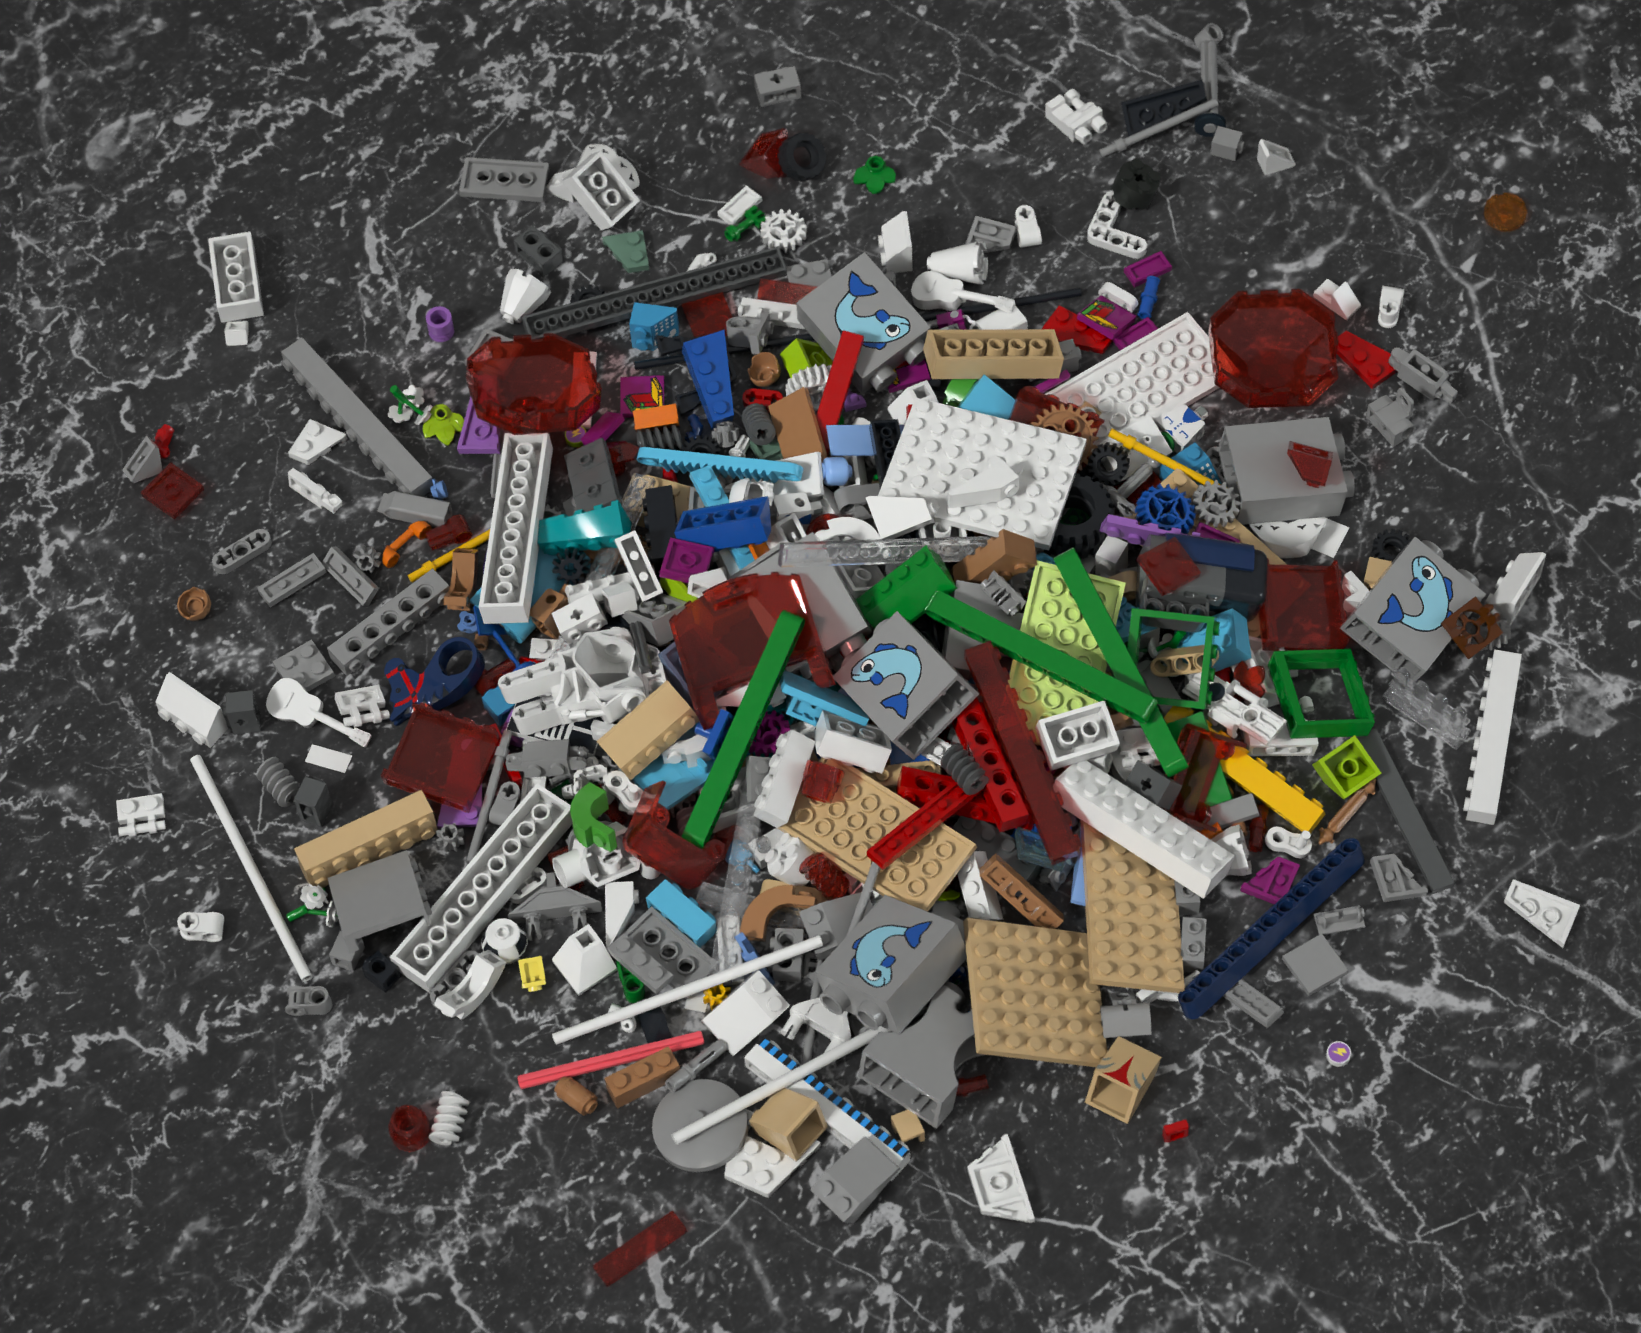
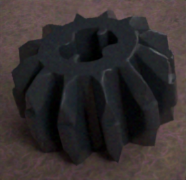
M567 547L564 553L560 551L557 553L558 559H553L552 562L556 567L553 568L552 572L555 574L560 573L557 576L558 581L564 578V584L567 585L570 580H572L574 585L578 584V579L585 581L586 577L584 574H589L590 569L586 567L590 565V560H583L586 556L585 552L578 555V548H574L573 553H571ZM569 563L574 564L573 570L568 569Z

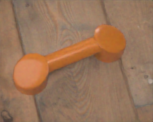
M426 521L412 523L393 543L386 546L382 556V563L387 568L395 566L400 558L396 551L414 535L420 540L425 539L431 532V525Z

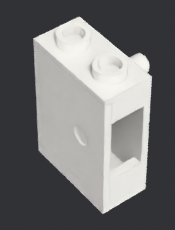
M1150 414L1120 431L1126 436L1129 434L1137 438L1136 441L1167 457L1173 452ZM1111 437L1107 438L1106 440L1100 442L1097 445H1105L1106 442H1110V445H1113V443H1117V447H1123L1122 443L1116 441ZM1123 447V451L1128 453L1127 458H1130V466L1122 481L1116 482V487L1124 483L1141 465L1148 463L1149 457L1134 449L1129 450ZM1106 456L1100 461L1107 471H1113L1117 468V462L1113 457Z

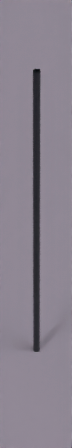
M1081 288L1014 298L1013 300L1015 301V306L1018 307L1082 296ZM984 303L960 307L956 310L962 309L964 315L994 311L998 308L995 305ZM942 310L919 315L925 322L936 320V315L951 311ZM809 333L768 339L767 345L763 349L790 345L796 338L807 341L815 340ZM727 346L729 355L751 351L750 347ZM683 354L636 361L634 362L635 370L686 361Z

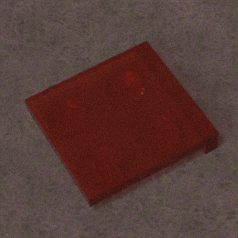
M723 292L682 304L694 338L721 330L725 331V336L727 335L726 321L732 318V314Z

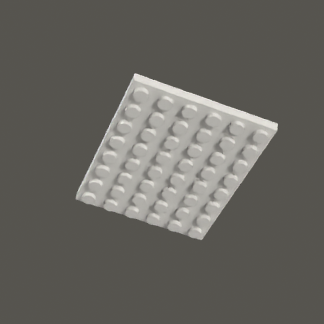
M915 397L878 496L924 498L927 503H932L936 515L933 518L936 523L993 537H999L998 532L1005 529L1033 539L1037 548L1049 550L1087 439ZM1002 459L1019 477V490L1012 497H1007L998 502L950 508L948 506V492Z

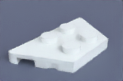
M1005 1134L992 1148L989 1147L982 1157L974 1160L967 1166L968 1174L981 1214L1032 1223L1035 1222L1032 1208L1009 1136Z

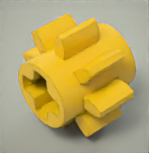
M722 983L703 990V994L706 995L703 997V1003H709L711 1010H713L731 993V988H725Z

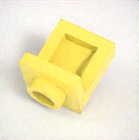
M542 956L518 960L522 988H528V992L542 990V985L546 984Z

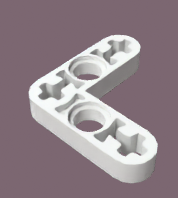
M1113 191L1107 192L1103 196L1088 228L1087 239L1089 243L1131 258L1139 259L1144 257L1147 251V243L1143 238L1112 228L1120 212L1121 205L1113 202L1111 209H1109V202L1115 199ZM1102 215H1107L1111 219L1107 222H1103L1099 219V217ZM1114 238H1120L1123 242L1119 245L1113 244L1111 240Z

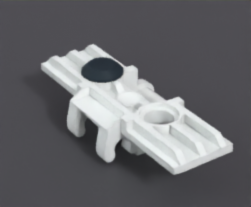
M1202 672L1196 673L1182 690V693L1195 701H1199ZM1215 675L1214 682H1210L1209 691H1213L1211 705H1207L1209 709L1207 714L1208 721L1214 726L1220 723L1226 727L1228 735L1235 739L1237 737L1236 731L1239 728L1268 746L1287 723L1284 718L1267 708L1269 701L1266 698H1260L1242 687L1239 681L1233 680L1229 683ZM1235 694H1238L1247 701L1251 702V704L1249 706H1246L1242 702L1235 699L1233 696Z

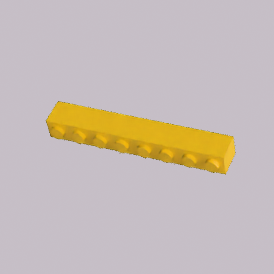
M1172 706L1164 719L1168 724L1193 715L1194 710L1188 707ZM1206 719L1225 776L1248 793H1252L1255 798L1301 832L1307 830L1311 834L1325 816V812L1322 810L1324 806L1314 798L1310 801L1303 796L1305 792L1294 784L1292 787L1285 782L1286 778L1279 772L1275 771L1272 773L1266 768L1268 765L1257 757L1254 760L1248 755L1249 751L1239 743L1237 746L1230 742L1231 738L1221 730L1219 732L1211 728L1213 724Z

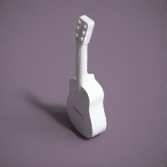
M935 271L921 273L915 279L911 289L914 305L924 310L945 309L954 311L958 309L961 303H966V300L995 305L996 308L1009 314L1012 313L1015 307L1013 299L999 295L995 297L965 291L962 281L949 279Z
M280 679L274 684L268 694L266 701L267 710L279 720L294 721L306 728H311L317 721H320L349 736L351 740L364 748L367 747L372 738L370 733L355 727H345L344 723L322 713L323 702L318 697L309 694L294 679Z

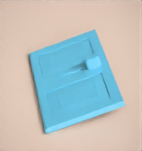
M702 711L697 716L701 719L700 721L704 722ZM697 723L677 741L690 739L697 735L695 733ZM661 754L636 775L632 781L665 813L704 786L715 761L711 759L705 762L702 758H698L697 766L688 768L687 761H681L676 764H664Z

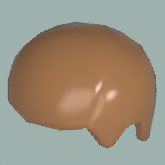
M761 352L751 358L752 364L748 368V375L753 384L766 387L771 386L778 380L781 368L774 354Z
M192 587L180 595L177 608L180 615L185 619L198 621L205 618L210 612L211 600L204 589Z

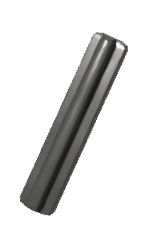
M636 621L631 623L629 627L638 665L642 673L651 672L653 667L641 622Z

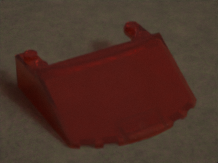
M771 572V575L758 576L757 573L724 581L703 591V596L695 601H688L684 604L685 608L677 616L674 614L669 619L692 704L704 730L713 728L719 715L714 692L751 680L783 610L805 618L803 630L786 667L807 660L813 680L818 687L827 688L836 685L826 650L799 574L779 575V572Z

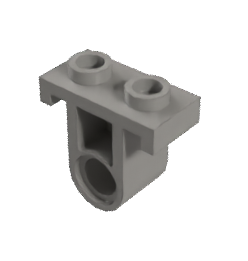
M761 312L760 318L732 317L726 321L728 342L736 347H750L751 354L761 353L763 347L767 345L769 335L774 330V323L770 320V312Z

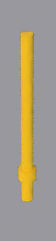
M1111 428L1108 434L1109 437L1122 443L1123 447L1129 450L1134 449L1173 470L1178 468L1192 480L1202 485L1206 481H1209L1211 485L1214 483V480L1136 441L1137 438L1129 434L1126 436Z
M490 529L457 548L473 549L488 541ZM455 549L432 562L430 560L425 562L421 568L408 574L411 583L418 580L432 568L436 571L439 567L452 561Z

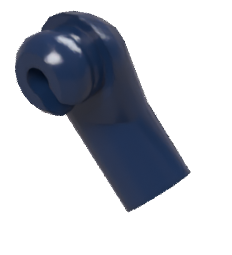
M691 414L688 417L692 431L686 432L685 441L689 443V438L691 437L696 440V436L700 435L701 438L703 425L696 414Z

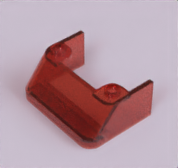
M1188 723L1181 730L1177 744L1189 768L1170 777L1181 784L1182 788L1169 810L1162 809L1183 822L1216 833L1217 828L1207 824L1211 819L1212 812L1210 806L1205 803L1220 759L1227 760L1235 752V745L1246 748L1247 744Z
M662 780L644 789L624 835L623 847L629 854L683 887L694 889L701 886L725 858L737 826L732 825L715 833L713 840L708 841L704 845L703 850L666 828L670 819L669 812L663 805L658 803L666 785V782Z

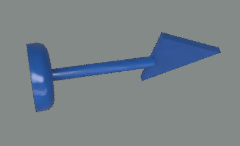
M474 605L473 610L478 636L493 635L516 668L513 671L536 664L532 661L520 664L500 636L508 635L505 629L499 624H484L479 608Z

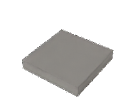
M1323 934L1316 936L1282 956L1283 962L1308 996L1345 976L1349 971Z

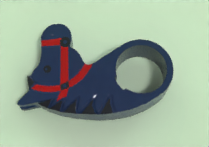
M454 637L448 639L438 648L422 674L410 669L400 658L389 660L385 665L384 673L392 689L390 700L388 701L393 708L390 721L394 722L395 726H398L408 717L413 715L422 716L451 705L466 695L476 685L485 668V659L480 650L467 638ZM459 651H472L473 657L469 667L459 674L448 676L447 664L450 658Z

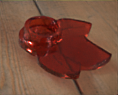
M1241 661L1234 669V680L1239 681L1242 687L1262 698L1265 694V689L1261 686L1265 678L1264 667L1254 666L1248 668L1245 661ZM1238 694L1233 696L1240 702L1246 700Z

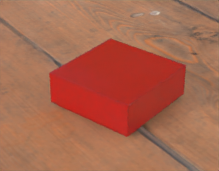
M1187 1120L1163 1126L1162 1136L1164 1141L1168 1143L1187 1137L1189 1131Z

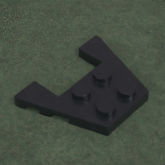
M663 335L655 336V342L662 357L682 351L684 342L699 338L700 336L684 338L682 336L663 337ZM727 349L731 384L737 379V375ZM697 390L675 396L681 416H684L701 404Z

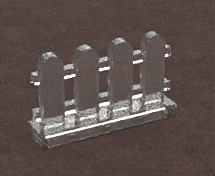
M1400 667L1398 670L1394 668L1391 672L1394 680L1392 679L1389 683L1390 687L1383 694L1382 699L1457 750L1471 734V730L1466 727L1470 722V719L1467 718V712L1460 706L1453 708L1448 705V699L1443 694L1437 693L1434 695L1429 692V686L1424 681L1418 680L1416 683L1410 679L1411 675L1405 668Z

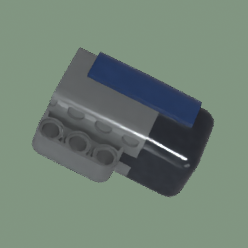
M1167 532L1164 536L1149 534L1138 558L1136 607H1139V609L1214 616L1233 608L1244 616L1247 622H1250L1257 616L1266 600L1267 556L1263 551L1256 550L1254 545ZM1143 616L1142 624L1146 626L1186 632H1199L1205 624Z

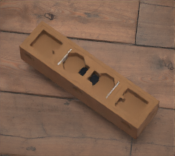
M995 853L979 869L980 877L1036 927L1056 929L1064 922L1063 913L998 854Z

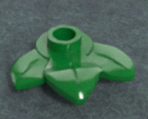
M872 156L866 161L865 166L855 171L853 181L854 184H866V188L870 193L878 194L883 190L885 183H895L896 174L892 168L886 166L885 161L881 157Z

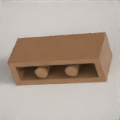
M668 1046L605 1077L606 1089L615 1106L619 1108L666 1085L665 1081L676 1073L680 1066Z

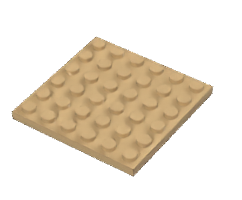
M966 918L963 921L976 1053L1097 1067L1107 1053L1106 1038L1103 1037L1101 1023L1102 1001L1100 985L1090 984L1087 933Z

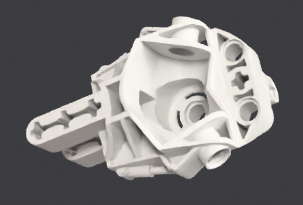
M612 627L607 630L584 633L574 648L556 653L555 656L546 659L544 662L507 673L499 678L498 685L508 704H516L552 692L550 696L522 704L512 711V717L519 732L522 735H530L561 724L582 722L595 717H601L606 724L613 723L614 721L619 722L665 681H668L670 684L671 682L658 656L660 653L658 648L647 644L653 668L651 672L642 673L638 665L631 633L625 628Z

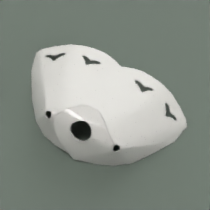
M590 144L586 146L577 166L589 155L601 151L631 190L639 186L638 174L628 160L617 156L616 152L606 145ZM630 174H632V179L634 180V182L631 179H629Z
M1306 518L1290 523L1276 521L1249 525L1256 537L1279 558H1299L1308 555L1324 528L1327 519ZM1314 524H1317V525L1322 524V525H1320L1318 528H1316V526H1314ZM1306 525V526L1303 528V530H1302L1301 528H1298V527H1297V526ZM1270 526H1273V527L1279 526V528H1277L1276 530H1273V528L1270 527Z

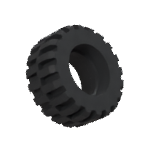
M1076 473L1064 509L1078 508L1086 512L1091 518L1079 525L1058 523L1050 549H1044V553L1050 556L1054 554L1056 557L1073 547L1080 559L1088 558V554L1095 555L1107 537L1106 533L1100 532L1101 523L1108 514L1114 515V503L1110 498L1108 490L1103 489V485L1100 482H1093V478L1089 476L1081 477L1080 474Z

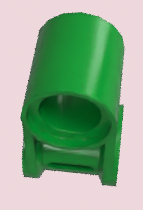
M616 960L626 1000L632 1004L644 1000V983ZM632 987H638V988H639V989L636 990V991H630V990H629V989H631Z

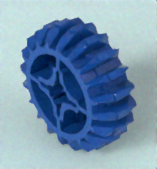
M1159 484L1156 488L1151 486L1148 491H1144L1141 497L1138 498L1135 508L1137 515L1135 518L1140 522L1139 525L1154 523L1158 524L1159 529L1171 531L1173 527L1181 529L1182 534H1188L1196 518L1194 513L1195 506L1190 505L1192 502L1191 498H1185L1186 491L1178 492V486L1173 490L1169 484L1165 488Z

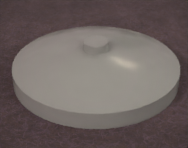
M709 1079L688 1081L676 1091L667 1093L656 1108L652 1122L653 1138L662 1156L673 1166L690 1172L714 1170L732 1160L741 1150L747 1138L749 1120L746 1109L678 1145L675 1144L671 1134L740 1098L739 1095L724 1083Z

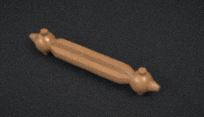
M1376 778L1354 792L1330 820L1326 829L1323 827L1319 829L1320 840L1318 843L1320 845L1325 842L1332 844L1334 842V834L1338 833L1367 800L1368 794L1374 795L1376 793Z

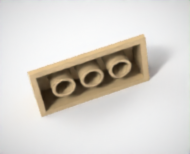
M665 681L635 707L631 713L627 714L597 740V743L631 781L701 719L668 681Z

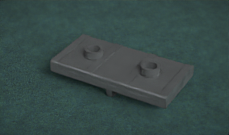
M603 438L564 455L577 510L592 511L596 505L611 506V501L619 500L622 505L610 451Z

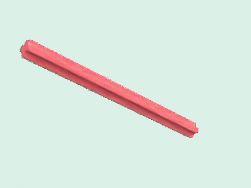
M701 1031L519 1075V1087L525 1089L557 1081L564 1076L574 1077L642 1060L668 1046L672 1052L703 1045V1034Z

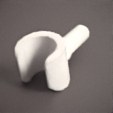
M1304 696L1299 699L1303 713L1314 711L1313 702L1310 697Z

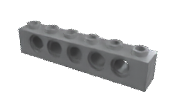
M432 568L327 647L330 659L346 676L356 672L361 668L362 664L369 659L375 658L387 645H392L404 632L412 630L416 623L429 617L437 607L444 605V596L449 591L450 586Z

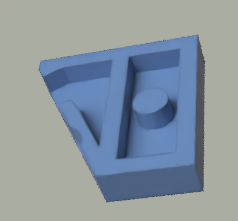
M743 932L735 936L736 941L743 950L741 955L745 962L760 957L754 945ZM766 967L759 970L772 985L776 984Z

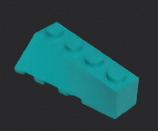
M619 500L611 501V506L604 507L602 504L596 505L594 510L588 512L582 509L577 510L572 516L561 514L539 520L538 545L543 553L548 555H556L559 551L563 553L567 547L571 553H573L574 548H578V552L582 550L597 551L601 548L610 547L617 548L614 540L631 532V520Z

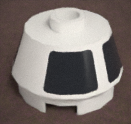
M502 918L493 921L487 927L481 943L483 951L490 950L506 961V964H511L518 961L519 957L525 952L528 940L523 927L510 919Z

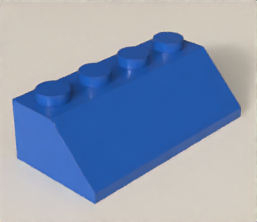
M765 496L683 511L674 532L676 539L714 547V552L729 547L740 548L746 544H762L768 541L771 533L769 498Z

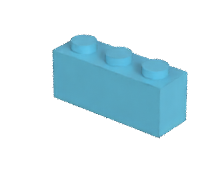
M665 879L646 897L648 909L652 906L700 948L717 932L715 917L710 912L701 910L695 899L692 897L687 898L676 883L671 884Z

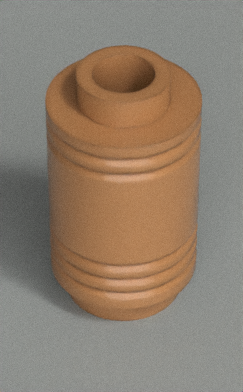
M564 1076L556 1084L554 1089L556 1096L581 1115L591 1114L597 1108V1096L572 1077Z

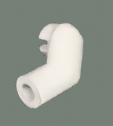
M714 253L697 255L687 271L715 264L717 261L716 255Z
M612 1003L608 1013L623 1007ZM634 1016L620 1021L621 1027L625 1032L630 1033L636 1029L637 1023Z

